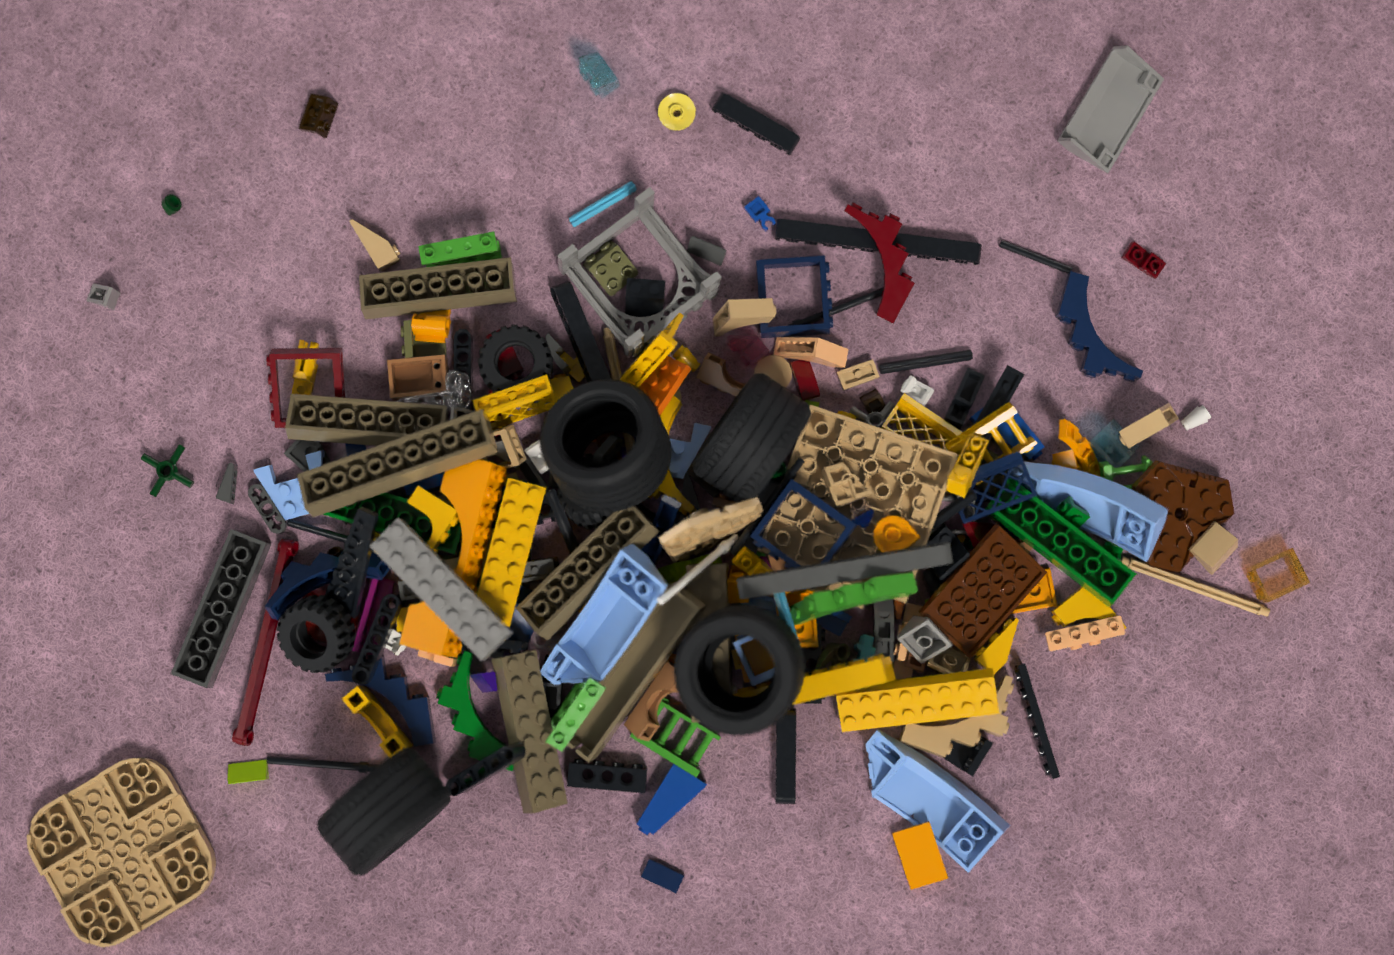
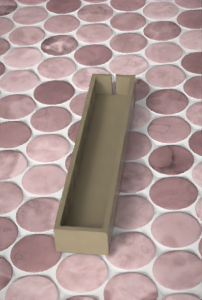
M673 582V583L668 584V587L666 588V590H665L664 592H666V591H667L670 587H672L676 582ZM684 587L663 605L656 604L650 616L605 678L599 681L600 684L606 687L605 691L567 744L573 749L582 743L583 746L577 748L575 752L588 763L599 756L705 609L706 605Z

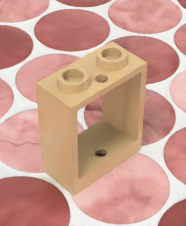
M513 424L492 430L494 436H501L510 459L497 465L511 468L527 460ZM487 457L479 459L488 462Z

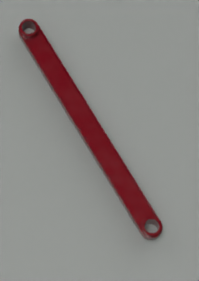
M282 538L278 543L279 556L268 600L284 581L281 574L298 553L299 543L294 539ZM265 610L238 727L232 735V741L242 746H250L254 739L253 725L279 619H272L267 610Z

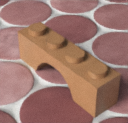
M709 352L705 356L696 376L702 383L706 385L711 384L723 393L734 395L735 398L746 384L734 380L729 375L726 369V360Z
M666 661L624 723V726L636 738L650 741L660 726L657 719V710L660 702L668 694L678 693L674 680L675 663Z

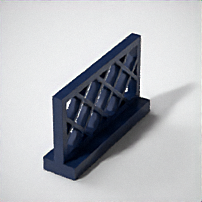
M1020 451L978 467L969 490H973L976 494L981 495L982 498L978 506L969 504V506L976 508L974 516L965 518L964 509L959 514L963 524H967L1038 496ZM1022 466L1024 472L1021 479L1010 475L1013 468ZM1002 474L1006 476L1002 486L992 482L995 475ZM1009 478L1019 481L1015 492L1005 488ZM983 481L988 483L984 493L974 490L976 482ZM1022 483L1030 486L1031 494L1024 496L1018 493ZM990 485L1000 488L996 499L986 495ZM1003 490L1014 494L1010 502L1004 503L999 500ZM952 493L953 499L955 501L958 497L956 494ZM985 497L995 501L992 509L985 510L981 508Z

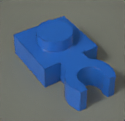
M760 196L744 206V210L754 223L759 220L761 221V227L764 231H768L765 225L766 222L769 221L773 226L776 225L775 219L767 216L770 213V209Z

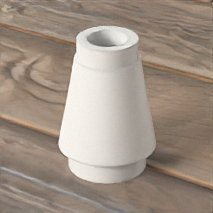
M1202 405L1200 407L1197 406L1180 422L1187 431L1207 423L1211 416Z

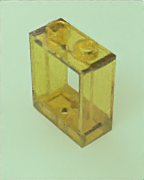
M1293 548L1283 550L1246 568L1248 571L1246 576L1249 582L1253 583L1256 588L1255 595L1263 603L1273 601L1310 583ZM1283 557L1295 583L1268 595L1256 569Z

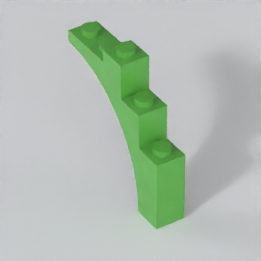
M912 572L874 577L863 583L848 584L830 591L811 593L803 597L802 601L790 606L794 625H800L845 609L912 595L918 592L914 574Z

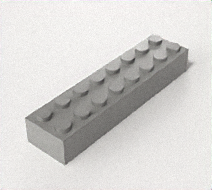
M397 518L370 545L380 558L481 661L486 660L513 633L498 615L403 519Z

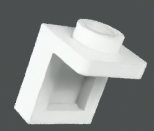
M910 375L903 382L901 392L925 407L934 390Z
M540 440L532 443L524 450L541 475L549 470L542 457Z
M393 629L385 648L398 656L400 652L404 651L406 646L399 644L402 634ZM377 634L374 641L378 644L381 643L382 638Z

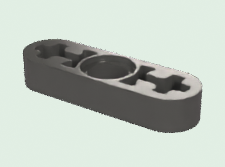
M259 484L252 485L248 490V496L271 532L276 534L283 533L287 529L286 520H284L264 487ZM254 490H262V492L260 493L261 497L263 499L267 497L268 500H264L261 502L259 497L253 496V494H255ZM266 504H271L273 511L266 515L263 512V507ZM276 513L278 514V516H275L276 521H282L280 530L273 528L275 526L273 519L268 521V518L273 517Z

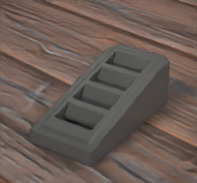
M229 463L218 489L216 499L234 505L238 465Z

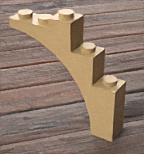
M1003 676L996 690L999 714L969 717L952 725L938 727L906 724L903 727L899 741L944 758L946 754L950 755L953 747V744L950 743L951 740L968 747H974L981 738L979 730L997 737L1003 736V733H1007L1010 723L1007 722L1009 717L1001 714L1002 712L1005 713L1008 706L1006 701L1007 695H1011L1014 688V683H1012L1013 677Z

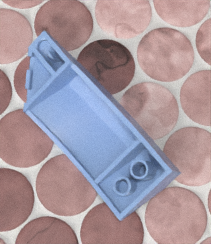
M1024 462L1038 495L1036 496L1057 512L1056 508L1059 503L1068 496L1072 497L1074 504L1089 512L1090 518L1079 529L1108 540L1146 562L1149 560L1165 524L1168 509L1125 486L1097 475L1058 465ZM1022 466L1013 468L1010 475L1021 479L1024 472ZM1023 483L1021 484L1024 488H1026L1028 491L1032 493L1030 486Z
M633 543L620 550L600 585L559 643L555 645L540 670L541 674L553 685L584 683L589 677L597 682L602 681L650 616L658 603L657 598L668 587L649 557Z
M879 729L866 743V751L869 756V776L872 780L873 788L871 790L872 798H876L914 826L930 821L937 845L968 873L1010 827L1001 816L969 788L913 748Z

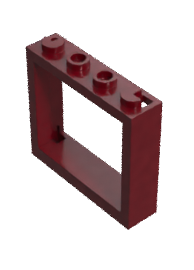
M272 348L269 355H267L266 363L267 366H270L268 384L272 385V392L269 394L270 403H273L271 421H274L275 428H285L287 419L282 418L277 360L332 359L335 397L346 398L342 348Z

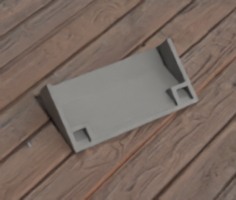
M1114 46L1057 141L1069 152L1100 170L1109 173L1164 78L1129 46Z

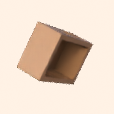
M445 355L387 360L390 398L393 401L451 396L448 358Z

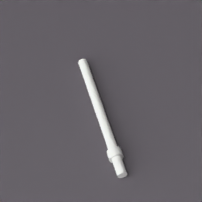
M733 534L729 539L723 540L718 544L717 549L658 597V603L663 605L719 556L731 550V546L736 543L739 536Z

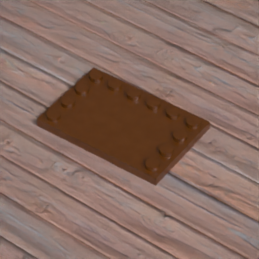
M995 524L970 552V556L953 571L918 612L923 617H928L963 654L971 659L1045 576L1047 571L1003 528Z

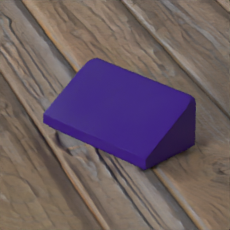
M496 672L470 675L482 693L497 691Z

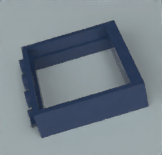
M825 255L756 260L759 299L766 298L765 269L820 266L823 309L822 324L768 327V323H760L761 338L830 334V328H833V316H829V310L832 309V298H828L827 291H831V283L826 278V273H830L829 262H825Z
M791 479L750 537L754 539L752 543L761 550L763 547L770 551L768 555L775 560L782 559L786 562L784 565L786 568L801 566L760 536L793 490L845 527V530L821 563L832 561L857 525Z

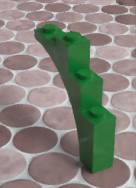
M464 651L458 657L457 664L459 667L457 672L452 674L450 683H453L452 687L444 685L443 688L440 687L436 699H439L437 704L459 711V714L454 715L452 725H454L453 730L475 737L474 740L470 741L467 751L470 752L469 757L482 760L507 745L497 739L486 728L476 712L469 683L470 667L474 653ZM513 765L506 768L507 770H510L512 772L514 771Z

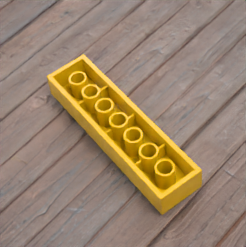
M510 478L507 480L477 593L509 628L546 491L545 487Z
M883 654L867 657L868 662H865L864 658L848 662V667L846 663L829 667L830 671L827 668L811 671V676L809 672L805 673L801 691L793 705L895 680L890 656L884 657ZM772 681L737 689L738 694L733 695L737 697L758 695Z
M993 668L898 679L836 694L842 732L999 714Z

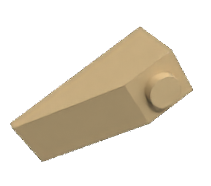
M353 219L349 221L380 272L400 261L398 257L400 252L395 244L391 246L387 240Z

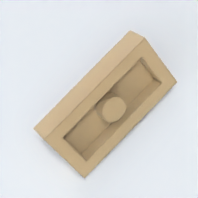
M873 359L837 372L843 391L879 378Z

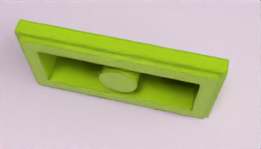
M267 759L228 764V784L269 779Z

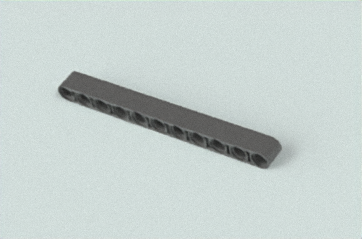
M942 542L747 575L736 578L739 598L747 599L953 563L950 542Z

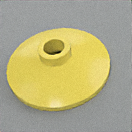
M670 94L661 101L658 107V116L661 123L670 130L679 131L686 129L695 119V105L684 94ZM675 111H679L681 114L680 116L676 117L673 115V113Z

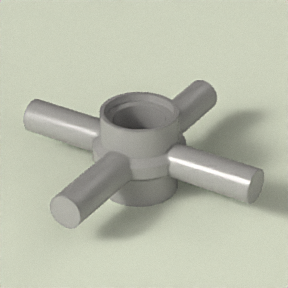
M889 401L880 413L872 412L867 415L855 407L851 408L850 413L867 424L878 423V425L873 426L881 428L885 418L895 407V404Z

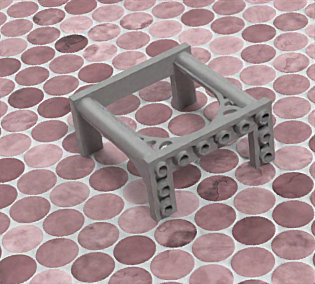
M651 187L635 197L634 209L588 244L579 250L572 244L557 255L559 271L563 276L566 274L624 347V354L628 358L638 356L643 351L642 348L647 344L650 345L679 312L684 315L681 321L683 322L688 317L687 314L692 310L696 312L703 306L702 303L708 299L710 301L718 295L717 291L719 290L722 278L717 271L712 275L705 272L693 260L653 209L655 192ZM639 219L671 258L678 273V289L672 302L661 312L647 317L630 316L616 309L580 264L588 256L599 250L603 244L610 242ZM686 276L687 280L690 279L692 282H683L682 279ZM684 287H691L695 290V294L693 296H685L681 290ZM680 298H682L683 300H685V301L681 302V305H678V304H677V301H678ZM665 311L669 312L668 316L664 315ZM624 321H631L630 329L627 328L628 324H626ZM650 321H654L655 325L652 324L649 329L647 323ZM637 322L644 324V332L640 329L636 332L634 331V326Z

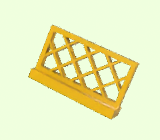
M679 312L625 371L620 380L638 388L676 347L678 342L673 339V336L684 317L683 314Z
M547 375L473 400L476 411L483 409L490 422L496 421L490 423L492 430L549 411L557 402Z
M905 393L881 426L882 429L902 436L904 434H912L913 439L917 441L919 440L916 433H924L926 440H921L920 442L929 445L940 444L941 449L947 450L944 446L945 443L962 433V431ZM897 410L904 414L906 418H899ZM908 422L910 429L902 430L901 423ZM913 422H916V423L919 424L922 428H921V429H915V428H914V425H913ZM889 423H896L897 430L893 431L887 425ZM931 432L932 434L937 436L938 439L931 440L929 433Z

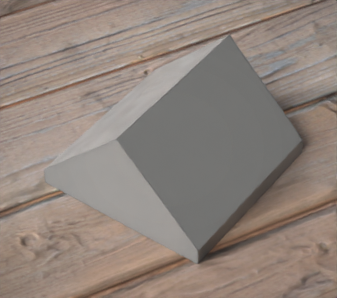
M913 616L897 636L901 644L921 664L953 645L928 617Z

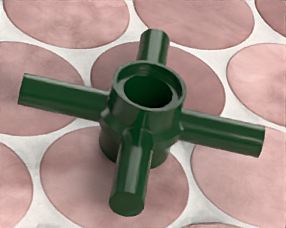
M179 444L170 460L162 462L145 453L142 455L141 460L156 468V473L159 476L149 493L150 495L157 497L164 483L173 479L189 488L193 486L194 481L178 473L176 465L185 450L184 446ZM167 466H170V467H171V472H170V474L165 475V474H164V469H165Z

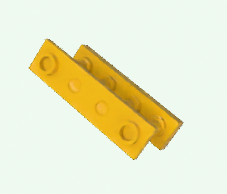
M1008 402L944 444L948 451L959 456L970 434L981 437L988 432L991 433L1004 453L994 459L997 460L1017 451H1020L1021 454L1028 453L1037 442L1032 436L1026 439L1013 418L1018 412ZM1002 422L1008 423L1020 442L1011 449L997 430L998 425ZM986 449L983 459L986 463L994 461ZM983 481L976 482V485L981 484Z

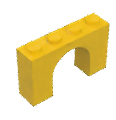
M417 486L407 503L426 514L431 520L433 530L427 544L438 553L437 547L440 543L443 544L449 536L447 532L451 526H456L459 517L453 507Z
M356 686L342 698L354 714L362 715L375 729L382 740L379 746L388 757L403 748L414 746L367 686Z

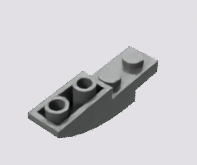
M893 599L873 603V648H876L874 656L883 654L884 657L890 656L891 661H894Z

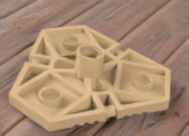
M758 497L727 506L721 512L719 509L709 512L707 508H703L691 514L689 519L684 520L659 537L671 560L673 562L678 560L682 562L689 559L692 555L700 556L706 551L713 549L723 540H727L730 538V534H736L759 518L761 513H763V509Z

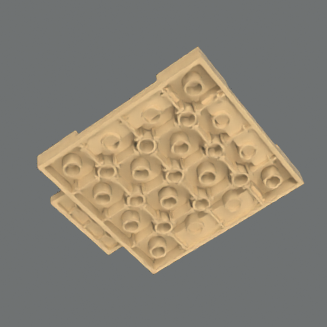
M810 405L811 417L796 442L787 469H790L798 457L805 461L796 473L797 477L794 481L834 508L821 472L824 467L843 462L849 468L850 473L856 475L860 479L859 481L872 491L870 496L834 508L854 522L857 527L832 561L882 553L874 542L873 532L877 522L886 516L894 515L904 518L919 534L921 539L910 548L927 545L946 493L948 477L958 459V454ZM792 490L766 526L762 538L801 566L821 563L843 533L845 527ZM765 547L762 550L758 548V551L768 555L770 552ZM917 569V570H911V571H905V572H900V573H894V574H888V575H882V576L905 574V573H912V572H913L914 578H916V575H917V572H918L919 569ZM874 577L806 589L813 592L830 591L843 585L863 583ZM909 596L895 598L894 600L906 604Z

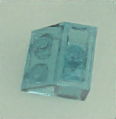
M599 52L590 53L578 58L579 74L584 81L588 80L591 85L590 89L595 96L599 95L603 99L620 87L619 80Z
M1113 418L1088 442L1101 462L1107 461L1116 468L1124 464L1140 446L1135 444L1128 448L1127 445L1124 446L1119 439V431L1123 428Z

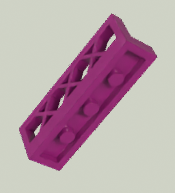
M385 578L383 580L372 579L352 651L361 652L384 596L392 594L395 581ZM383 616V617L381 618V624H382V626H383V624H384V621H385V617H386V616Z

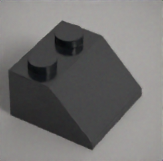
M627 278L625 314L634 317H647L664 310L665 281Z

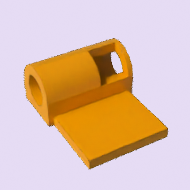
M452 309L425 312L419 315L417 313L413 314L411 327L415 341L445 343L449 335Z

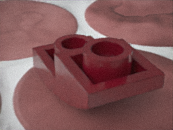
M1135 241L1130 243L1121 257L1154 279L1158 277L1166 265L1153 252H1147Z
M797 360L790 362L800 398L805 401L820 397L819 387L810 361Z

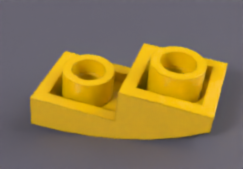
M746 546L732 559L733 564L748 575L773 571Z

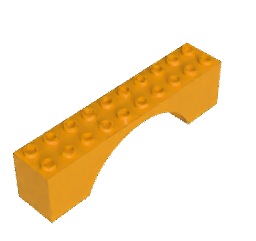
M476 460L445 471L440 491L454 506L461 524L462 549L454 572L475 593H477L476 585L478 578L482 574V562L487 555V543L492 536V524L497 517V505L502 498V486L507 479V468L483 460ZM424 601L410 605L399 644L440 656L457 658L462 650V640Z

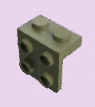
M613 241L603 244L596 254L588 256L583 264L585 269L595 277L610 296L615 295L627 284V278H635L638 275V270Z
M403 321L404 326H401V337L404 338L405 345H402V356L414 358L445 355L447 357L446 341L445 343L415 341L411 327L412 321Z

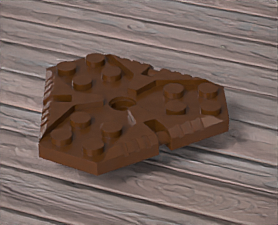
M1155 460L1131 486L1133 491L1168 509L1162 531L1149 560L1145 561V564L1179 573L1190 562V559L1194 557L1188 549L1199 538L1197 535L1199 533L1202 535L1213 522H1217L1220 526L1224 525L1234 515L1229 480L1198 471L1192 472L1187 468Z

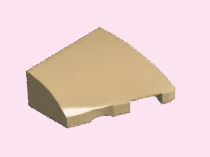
M843 462L824 467L821 472L834 508L852 503L872 494L871 489H867L856 475L850 473L849 468Z

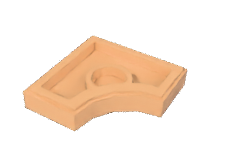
M422 650L418 651L417 655L419 657L451 667L457 666L458 659L440 656Z

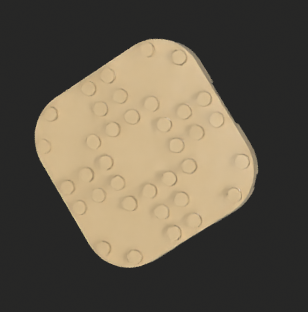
M139 757L120 761L81 786L48 803L33 817L29 834H27L29 854L40 875L45 876L62 907L60 911L71 931L83 942L99 947L119 944L193 901L205 892L215 874L216 858L214 850L175 779L165 766L149 758Z

